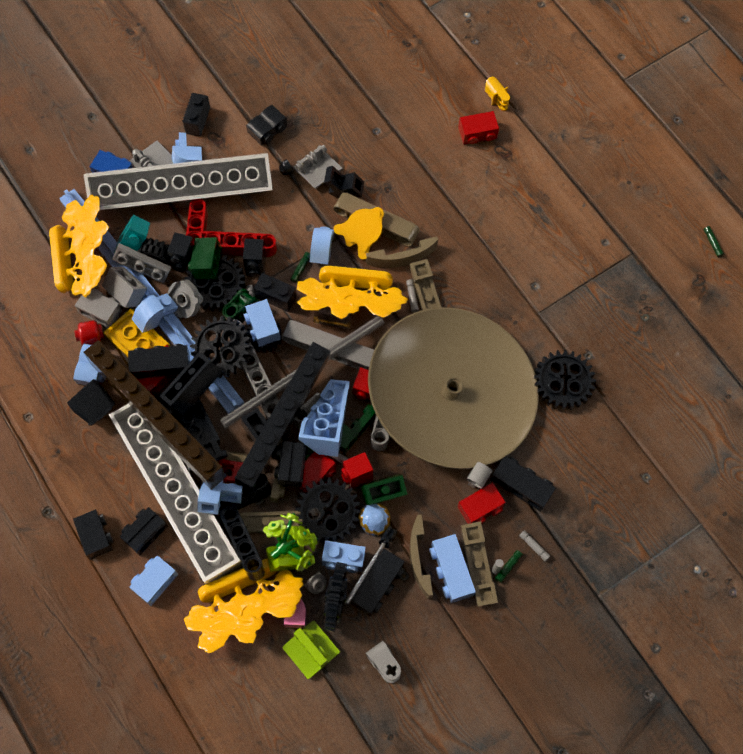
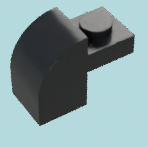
M334 166L327 167L324 183L329 187V194L339 198L345 192L357 198L362 197L365 181L355 172L342 175Z

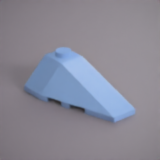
M330 379L320 394V398L316 404H313L310 413L301 423L299 440L319 455L335 457L339 455L350 381Z

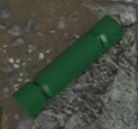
M705 227L703 230L717 257L723 256L724 252L711 227Z
M305 252L290 278L292 282L297 283L310 259L309 252Z
M519 550L515 551L500 573L495 577L499 583L503 582L518 560L523 556Z

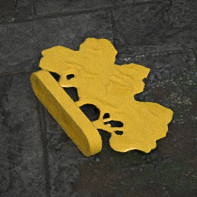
M89 195L83 206L76 200L68 203L62 216V220L68 225L67 231L61 225H56L49 230L54 283L61 293L71 290L73 295L82 294L86 298L90 295L91 289L98 285L101 276L106 270L107 264L104 259L94 254L95 248L101 245L102 237L109 229V226L103 220L95 221L100 210L98 196ZM68 238H72L71 248H69ZM71 253L76 255V262L73 268L71 266ZM75 270H82V275H77V271L75 272Z
M324 266L319 272V280L321 282L314 278H308L304 281H299L297 284V290L307 295L297 301L302 309L320 310L321 308L330 307L331 313L340 319L347 317L349 313L353 314L359 311L360 306H365L371 313L384 318L392 312L400 310L401 304L407 303L408 298L402 296V291L399 288H391L393 277L386 271ZM355 288H364V289H368V290L361 291V290H357V289H355ZM374 290H376V292H380L382 296H377L374 293Z
M264 559L262 563L265 568V575L261 580H250L244 568L201 586L198 590L200 600L204 603L213 602V604L209 607L193 606L189 611V615L184 618V622L188 630L202 632L197 646L207 653H212L223 647L230 635H235L239 642L254 643L256 631L263 625L264 621L261 616L264 613H270L278 618L293 616L296 605L302 597L300 588L303 586V578L294 577L289 570H282L276 575L274 580H264L276 572H270L268 559ZM254 566L250 570H256L259 566ZM252 584H258V588L253 594L244 595L241 589ZM265 584L266 587L271 585L275 590L272 592L267 591L263 585ZM260 588L263 590L261 594L258 593ZM231 593H237L229 602H224L220 599ZM218 605L219 610L215 612L214 607Z

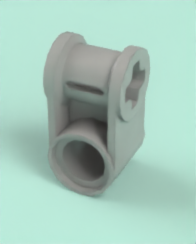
M376 416L371 434V447L376 451H384L388 446L391 436ZM381 437L385 441L379 443L376 442L375 439Z
M383 641L365 653L371 664L378 670L386 682L395 683L400 679L401 667ZM388 668L391 670L396 669L395 676L392 674L387 675Z

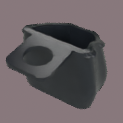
M93 379L74 395L67 404L75 414L86 421L89 426H92L113 408L115 401H113L105 388Z

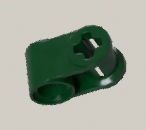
M241 289L224 306L223 315L226 319L231 317L233 320L237 319L243 323L245 321L243 314L246 313L245 306L250 305V303L259 302V299L252 297L248 290Z

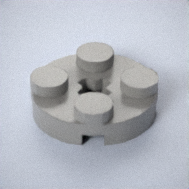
M190 280L174 282L169 287L168 295L178 306L177 311L173 313L180 318L195 316L200 309V304L203 302V296L199 293L196 286Z

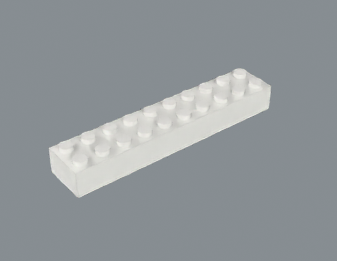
M268 153L84 174L87 198L89 195L98 196L100 210L273 190Z
M129 404L110 413L111 420L205 584L210 583L242 567L240 559L215 516L209 513L198 512V496L200 491L181 458Z

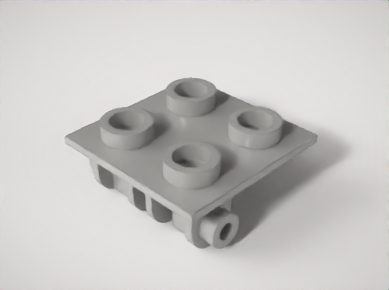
M155 141L143 151L133 150V158L129 160L135 168L173 164L172 155L158 141Z
M319 145L314 152H309V155H305L302 160H298L297 164L293 166L315 189L324 183L327 167L334 166L339 172L343 169L326 153L327 148L324 145Z

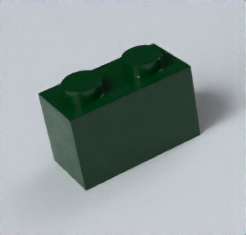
M217 237L195 238L194 246L191 248L192 258L188 263L189 272L192 273L195 280L217 279L222 251Z
M400 474L360 484L364 502L368 505L407 495L404 478Z

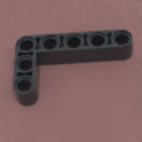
M265 474L262 475L253 492L243 487L242 493L245 494L242 495L241 504L233 502L221 504L224 502L221 501L218 512L248 578L252 581L261 580L265 575V568L238 510L266 498L270 494L271 487ZM238 533H243L241 536L235 537ZM250 549L248 553H243L245 550ZM254 566H259L256 570H250Z

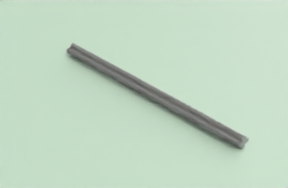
M376 316L375 319L367 322V324L355 330L354 333L352 332V334L328 348L330 350L329 360L330 358L333 359L332 356L338 355V352L340 354V351L346 350V347L348 349V346L350 348V345L356 344L359 338L365 337V334L367 336V333L369 335V332L371 333V331L377 330V327L379 329V326H383L385 322L382 317ZM293 371L287 377L282 378L281 381L276 382L275 385L268 387L269 389L262 391V393L244 403L240 408L238 407L234 412L232 411L230 415L227 414L228 416L221 418L222 420L220 421L224 428L230 427L229 424L232 426V423H236V420H240V417L244 416V414L246 415L250 410H254L258 405L261 407L260 404L267 403L266 400L273 399L272 396L279 395L278 392L285 391L284 388H287L295 372Z

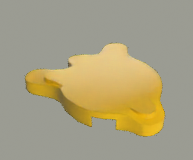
M379 207L359 209L351 214L346 222L335 225L334 232L344 236L348 247L357 244L358 257L365 260L366 253H369L370 247L382 235L384 211Z

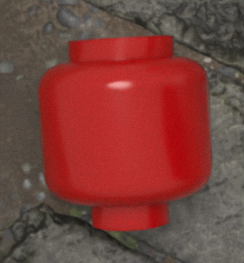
M95 320L81 322L78 324V330H74L76 342L80 341L82 346L83 344L93 345L98 340L101 342V339H103L101 324H98Z

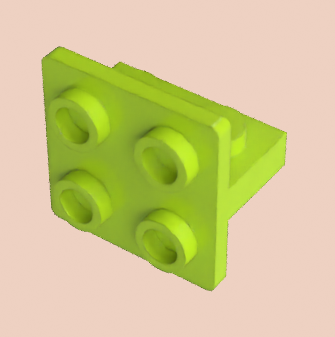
M315 621L309 623L304 629L299 628L296 630L294 637L282 647L307 679L312 678L340 653L338 648Z

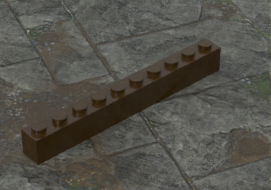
M99 340L83 352L89 363L210 490L227 477L223 467Z

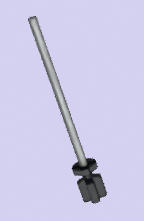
M391 526L387 528L379 540L381 546L346 599V604H349L383 548H389L390 542L393 541L397 534L396 529H393Z

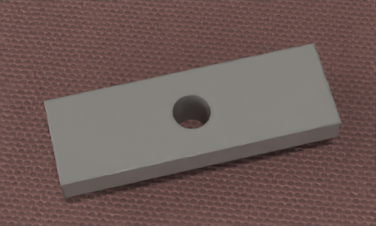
M120 243L112 260L119 264L125 265L162 283L165 282L171 266Z

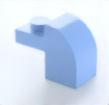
M179 132V138L175 140V146H172V162L182 163L202 160L201 147L187 146L186 133Z
M328 227L314 228L310 262L329 263L334 230Z
M168 293L159 297H155L153 294L137 306L132 320L141 332L144 333L158 327L161 317L176 312L178 306Z
M222 480L210 490L203 483L198 496V512L218 515L221 501L241 504L243 486L234 483L225 484L224 480Z

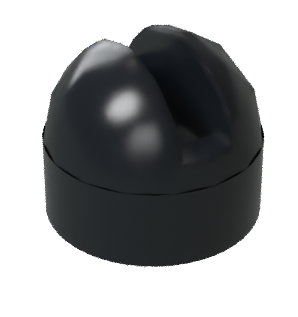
M287 159L280 163L279 170L283 175H289L294 172Z

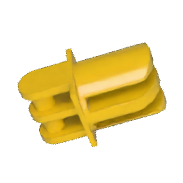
M489 77L486 81L485 92L492 99L491 105L496 103L500 110L506 111L510 96L507 93L508 87L504 88L496 77Z

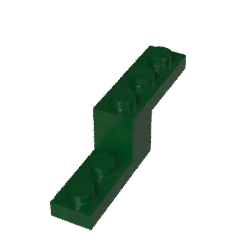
M368 404L364 409V415L352 423V429L345 424L343 425L340 451L344 454L350 450L376 418L371 404ZM307 446V450H306V459H305V461H306V460L310 457V455L314 452V451H313L312 449H310L308 446Z

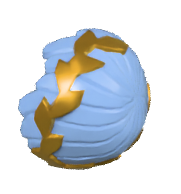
M366 504L358 514L360 525L367 534L379 536L385 533L390 525V513L382 504Z

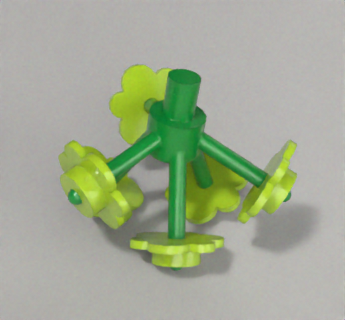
M287 513V516L280 515V517L289 520L287 526L283 520L271 521L268 526L263 528V532L268 538L274 536L278 541L276 544L277 548L270 555L277 559L282 554H289L299 560L296 570L303 571L304 568L307 569L312 563L311 556L312 552L316 549L317 537L314 533L311 534L309 529L301 526L302 522L298 521L299 517L295 513ZM295 522V523L301 524V525H300V526H292V523ZM305 545H309L312 552L307 550L302 557L292 551L293 548L304 547Z

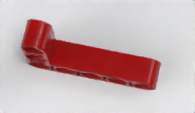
M194 199L190 202L186 235L193 237V241H195V238L217 237L222 247L221 255L243 256L245 239H264V245H272L265 247L266 257H272L276 254V238L271 234L206 231L208 211L205 201Z

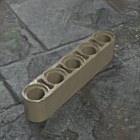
M343 192L334 205L333 210L338 215L348 219L351 214L359 209H373L377 206ZM383 210L382 235L405 246H412L420 232V228L410 221Z

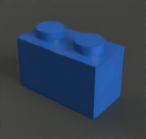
M99 150L89 166L92 173L133 168L132 163L128 159H121L109 151L104 152L102 150Z

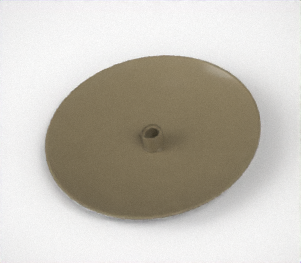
M431 308L404 317L382 336L373 352L369 365V395L381 425L396 443L412 455L431 464L446 468L471 469L474 468L477 462L489 465L512 453L531 430L535 421L539 400L538 386H534L537 382L536 379H533L535 375L534 369L520 344L497 323L480 314L463 309Z

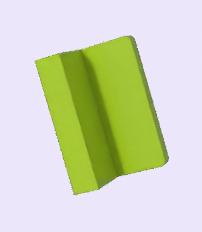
M277 546L266 548L270 572L296 570L299 563L298 559L289 554H282L277 559H274L270 553ZM299 546L292 549L293 552L301 557L305 553L304 547ZM314 555L311 556L312 563L310 566L315 564Z

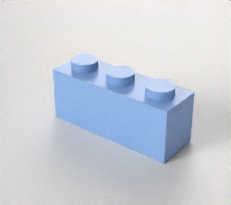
M456 534L432 541V548H429L432 559L437 561L438 567H436L438 578L443 579L445 586L442 589L445 598H449L450 602L453 603L474 596L476 591Z

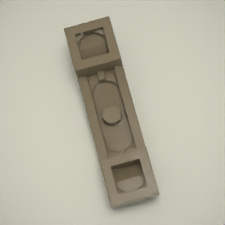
M438 237L420 240L419 248L386 255L384 249L366 253V264L379 268H395L410 265V263L420 261L437 249Z
M428 259L410 263V270L421 309L442 308L432 279L433 274Z
M421 514L417 515L412 528L409 552L413 575L420 590L427 599H432L433 592L430 574L422 575L417 539L424 538Z
M481 522L461 525L468 571L476 591L474 596L477 606L498 603L485 549Z

